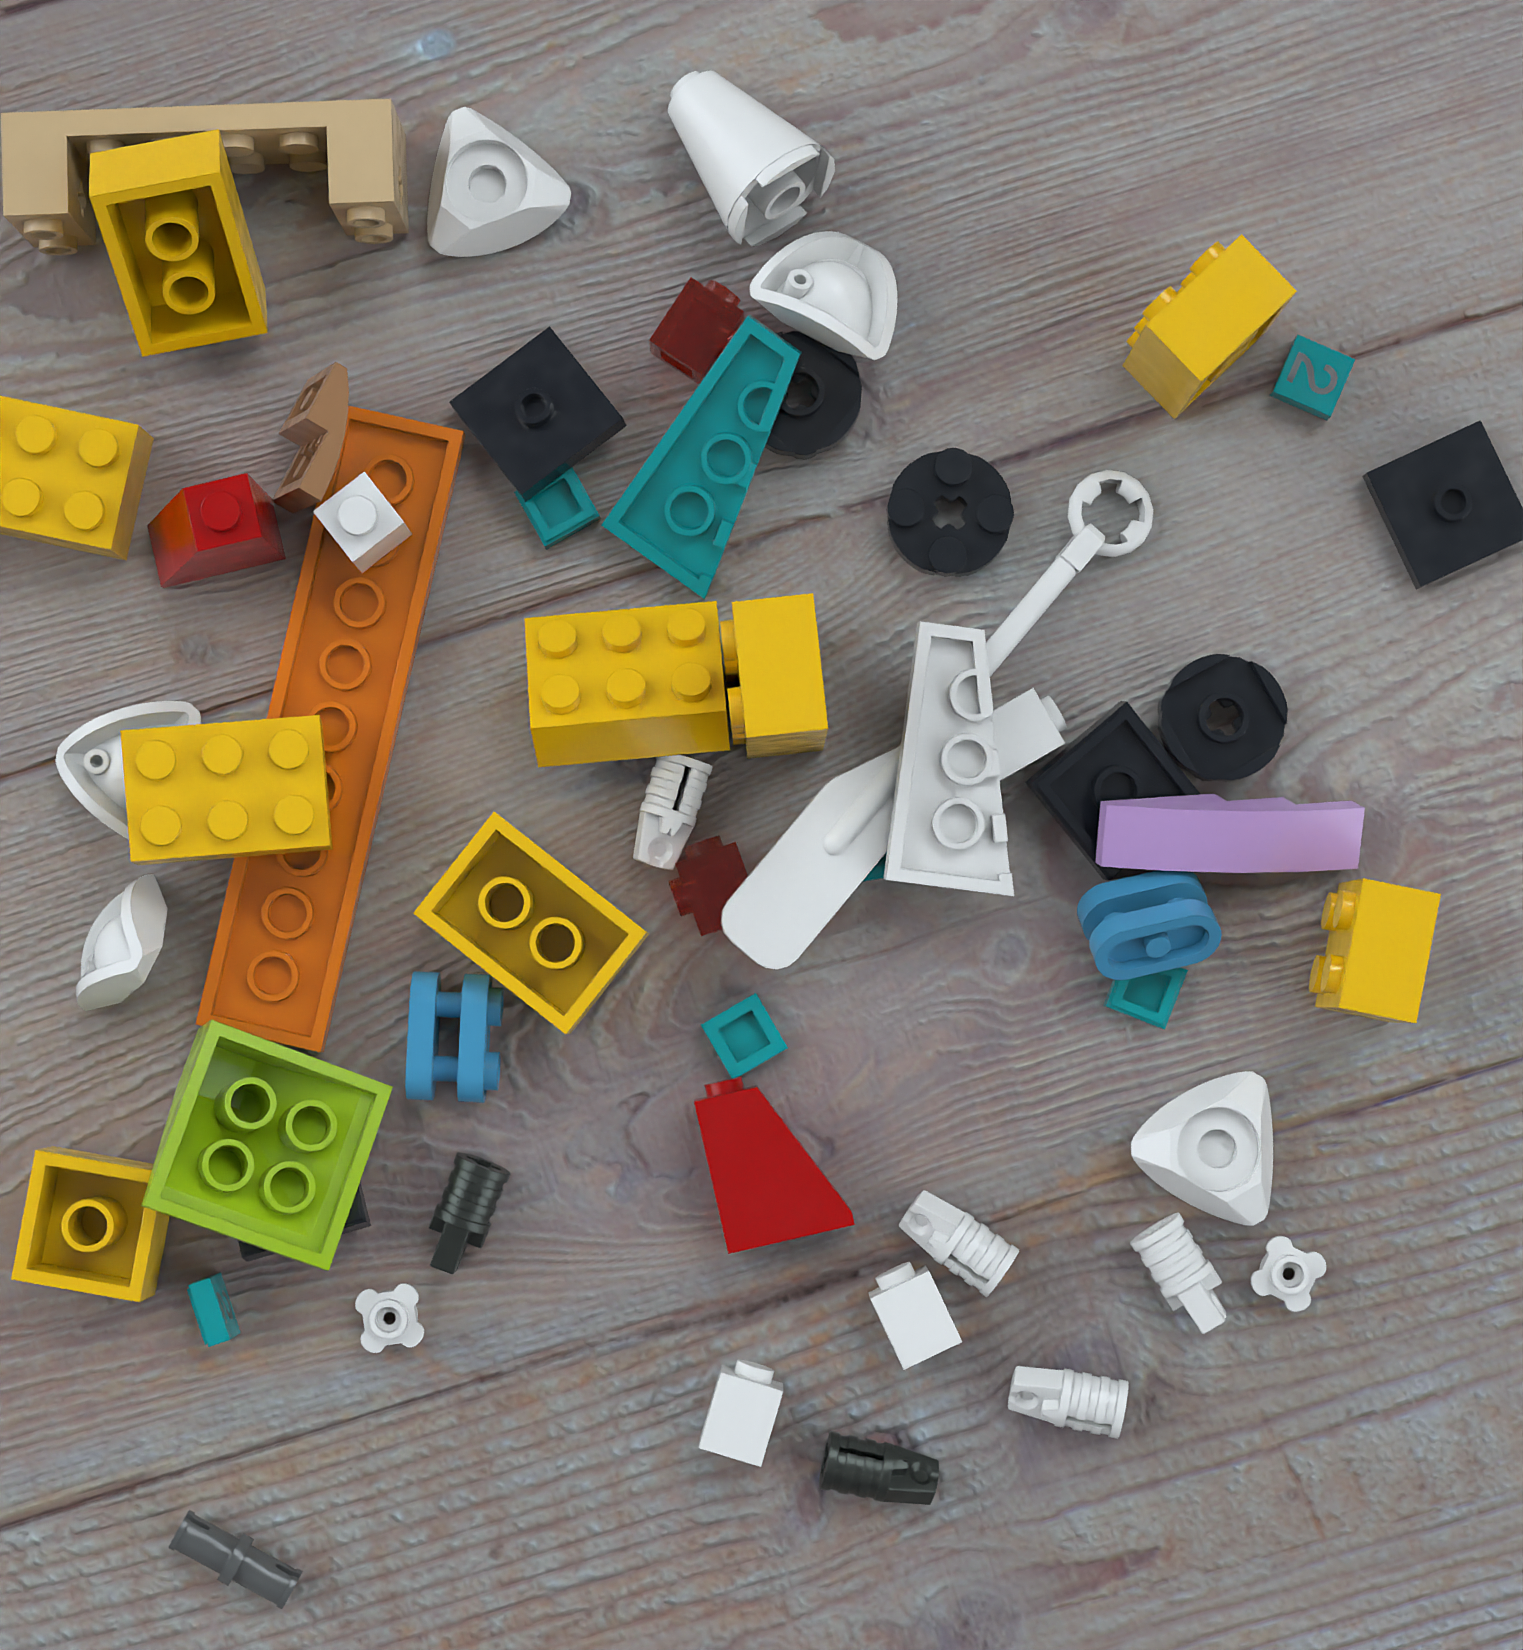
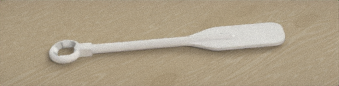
M1103 470L1090 474L1077 484L1069 499L1067 516L1074 536L986 642L990 677L1073 577L1085 567L1095 554L1108 557L1125 555L1134 551L1145 541L1152 528L1154 510L1149 493L1139 480L1125 472ZM1104 482L1117 484L1116 493L1123 496L1129 504L1136 501L1140 513L1139 521L1132 520L1128 527L1120 533L1122 543L1117 545L1104 543L1105 535L1091 523L1085 526L1081 515L1082 506L1089 507L1093 500L1101 494L1100 484ZM901 745L833 778L825 784L726 902L721 914V925L724 934L737 948L758 965L768 969H781L790 966L796 961L887 852Z

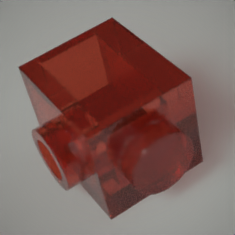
M690 277L650 338L651 354L697 384H700L744 322V311L737 307L741 300L732 291L716 281L709 280L704 286Z
M720 835L685 847L684 851L687 859L675 863L680 877L668 881L680 916L683 917L693 913L701 937L723 930L721 925L722 910L728 899L748 877L736 842L723 846Z

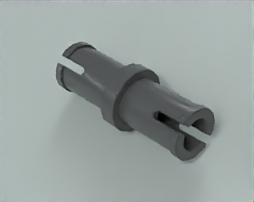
M191 1510L188 1511L168 1547L219 1573L220 1575L217 1580L229 1586L232 1580L273 1602L280 1609L286 1604L303 1572L252 1546L251 1544L254 1539L243 1533L239 1539L195 1515V1512Z

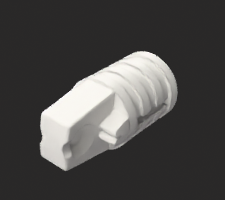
M683 755L655 758L656 764L652 768L651 780L647 785L646 796L639 810L640 815L633 859L666 870L674 869L692 829L695 827L697 811L700 810L701 798L706 791V782L713 766Z
M925 1190L916 1197L899 1223V1227L928 1252L936 1262L948 1267L950 1272L962 1277L964 1282L976 1287L985 1297H988L1019 1253L1018 1248L1006 1243L1004 1238L992 1233L983 1223H978L969 1213L961 1211Z
M1174 1213L1141 1232L1130 1244L1135 1252L1138 1251L1140 1253L1141 1260L1150 1269L1151 1276L1155 1282L1160 1285V1292L1172 1310L1175 1311L1184 1306L1200 1331L1205 1334L1224 1323L1226 1318V1311L1213 1291V1288L1220 1285L1222 1281L1208 1259L1205 1260L1203 1257V1252L1199 1245L1193 1241L1190 1231L1183 1225L1184 1220L1180 1213Z
M1017 1366L1010 1385L1008 1409L1053 1423L1057 1427L1064 1428L1066 1426L1071 1427L1072 1430H1086L1092 1434L1100 1435L1101 1433L1118 1439L1125 1415L1129 1383L1126 1380L1118 1379L1116 1381L1111 1380L1110 1377H1096L1085 1372L1077 1373L1066 1368L1064 1370Z

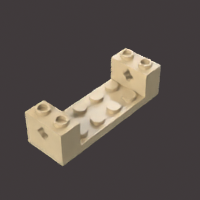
M391 98L1 113L3 216L33 247H39V252L48 255L75 254L78 252V245H96V216L89 198L90 153L219 129L232 173H260L265 170L266 164H289L291 169L302 172L322 171L328 168L329 205L346 236L355 235V240L361 243H387L393 240V234L409 233L406 134Z

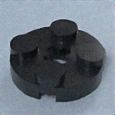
M782 331L776 334L802 352L791 381L795 384H800L805 378L812 381L814 386L811 389L810 395L815 402L808 408L802 404L798 405L795 409L791 408L785 403L788 398L786 391L765 448L779 455L807 460L836 447L851 432L860 413L862 384L856 361L851 354L839 352L800 331H791L784 334Z
M947 448L940 452L928 453L910 463L895 480L886 509L889 538L901 558L919 572L944 577L969 576L990 564L1005 545L1014 518L1010 491L1003 477L984 459L968 454L959 448ZM943 498L949 503L956 500L960 501L965 507L960 515L965 522L963 527L956 529L953 525L947 524L939 528L933 521L939 512L935 503Z
M1212 654L1191 662L1171 679L1158 702V730L1165 750L1183 770L1193 774L1194 777L1202 781H1236L1258 772L1275 757L1284 736L1285 724H1287V702L1280 685L1263 666L1253 661L1248 662L1240 657ZM1218 701L1223 708L1233 705L1237 709L1239 716L1232 721V727L1235 731L1232 735L1225 736L1224 732L1220 729L1213 731L1209 729L1206 720L1212 715L1209 708L1212 702Z

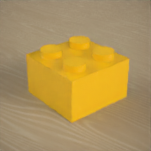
M1365 878L1339 883L1337 893H1328L1322 912L1321 928L1328 930L1329 936L1325 956L1316 955L1310 974L1309 991L1317 993L1315 1007L1391 1023H1417L1441 894Z
M56 1146L36 1149L11 1280L135 1302H142L154 1296L170 1217L141 1206L154 1164Z

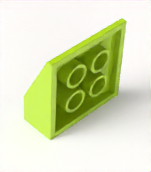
M211 1019L198 1029L175 1091L141 1206L312 1267L329 1271L393 1086Z

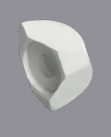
M462 107L454 110L448 117L431 181L427 216L429 244L438 253L455 257L482 256L512 248L535 237L552 225L569 206L571 190L562 177L545 160L507 130L471 108Z
M824 231L812 233L793 241L777 252L761 268L750 284L751 297L782 323L839 352L876 360L885 356L889 349L897 315V285L894 272L883 254L846 234Z
M157 701L136 704L101 715L76 729L60 744L55 759L59 774L72 794L89 812L109 828L129 840L120 730L201 724L200 712L188 702Z
M154 874L144 875L129 884L124 892L115 897L102 910L93 923L83 948L81 980L76 986L77 1004L84 1011L121 1003L145 982L163 945L168 910Z
M1252 1071L1233 1073L1198 1085L1171 1100L1154 1113L1133 1137L1131 1155L1134 1161L1152 1180L1165 1190L1204 1212L1242 1225L1254 1226L1263 1221L1268 1214L1273 1174L1272 1116L1268 1088L1264 1078Z

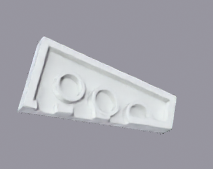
M917 622L883 878L885 880L1014 896L1006 843L1008 841L1005 814H1003L999 776L1001 775L999 755L995 745L992 718L994 711L985 630Z

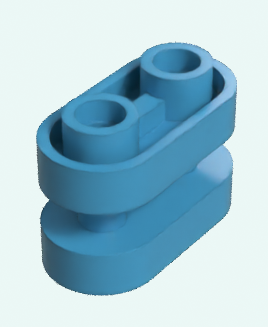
M1156 870L1101 883L1089 889L1081 897L1077 906V917L1085 937L1089 940L1090 951L1097 969L1105 977L1114 980L1132 979L1201 962L1215 952L1222 937L1214 912L1207 904L1204 889L1194 872Z
M413 971L409 998L405 1087L407 1099L434 1100L437 1081L457 1082L458 1102L485 1103L487 1090L498 1091L501 1057L500 1052H489L491 1026H502L503 988L492 987L491 975L465 973L462 992H441L440 972ZM440 1017L460 1018L458 1057L438 1056Z

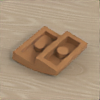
M337 362L307 380L279 432V435L297 444L300 448L277 489L272 502L293 514L322 500L340 456L348 416L349 385L347 368Z

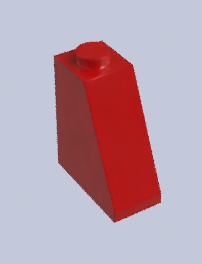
M248 473L182 488L147 525L162 588L286 559L272 498Z
M742 1076L704 1085L707 1097L695 1099L694 1105L728 1254L855 1225L853 1214L848 1204L757 1085L744 1088Z

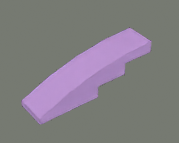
M1216 794L1101 801L1095 863L1101 867L1223 873L1308 872L1358 869L1365 808L1353 801L1294 804L1284 797L1226 801Z

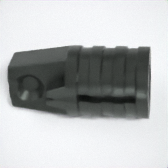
M458 1152L455 1156V1167L448 1178V1186L445 1187L441 1196L442 1201L437 1204L429 1224V1229L441 1233L430 1266L452 1275L458 1270L468 1244L480 1249L483 1247L491 1226L489 1220L494 1215L497 1207L496 1202L503 1191L502 1186L508 1182L511 1174L507 1169L491 1161Z
M830 1431L821 1464L819 1489L826 1491L834 1490L845 1495L848 1493L854 1494L855 1497L873 1498V1500L880 1502L931 1505L938 1485L939 1460L891 1443H878L876 1440L867 1438L863 1440L858 1439L857 1436H844L838 1432Z

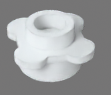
M1276 1236L1268 1241L1266 1245L1267 1254L1263 1257L1259 1270L1252 1274L1251 1286L1261 1296L1271 1294L1283 1300L1286 1307L1291 1311L1299 1312L1305 1310L1311 1303L1309 1292L1315 1279L1323 1276L1326 1272V1262L1321 1254L1317 1252L1304 1253L1294 1248L1289 1238ZM1286 1268L1294 1270V1277L1290 1280H1286L1283 1277V1271Z
M402 1283L394 1290L378 1293L373 1289H366L358 1295L355 1307L363 1316L365 1329L360 1340L362 1346L367 1351L379 1353L385 1346L399 1343L406 1347H414L422 1340L424 1328L417 1322L418 1311L416 1307L419 1294L412 1285ZM392 1312L395 1314L396 1320L393 1324H387L384 1321L385 1313Z

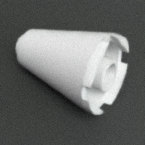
M694 71L688 73L674 85L670 94L671 101L668 106V114L731 237L740 245L742 244V238H744L750 246H758L777 238L797 224L807 214L800 204L808 197L812 190L821 198L829 187L834 175V158L827 150L715 71H704L701 73Z

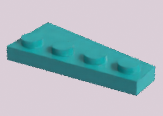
M751 315L746 317L601 525L703 599L707 597L802 353Z

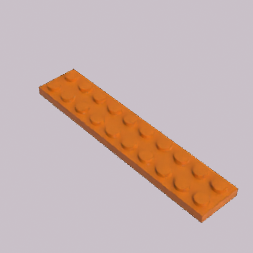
M348 405L346 430L340 456L322 500L316 503L315 509L365 472L407 525L412 535L362 573L315 514L313 516L266 719L320 715L323 725L333 849L234 858L195 1025L203 1026L212 1019L271 1042L320 1053L325 1050L466 437L462 430Z

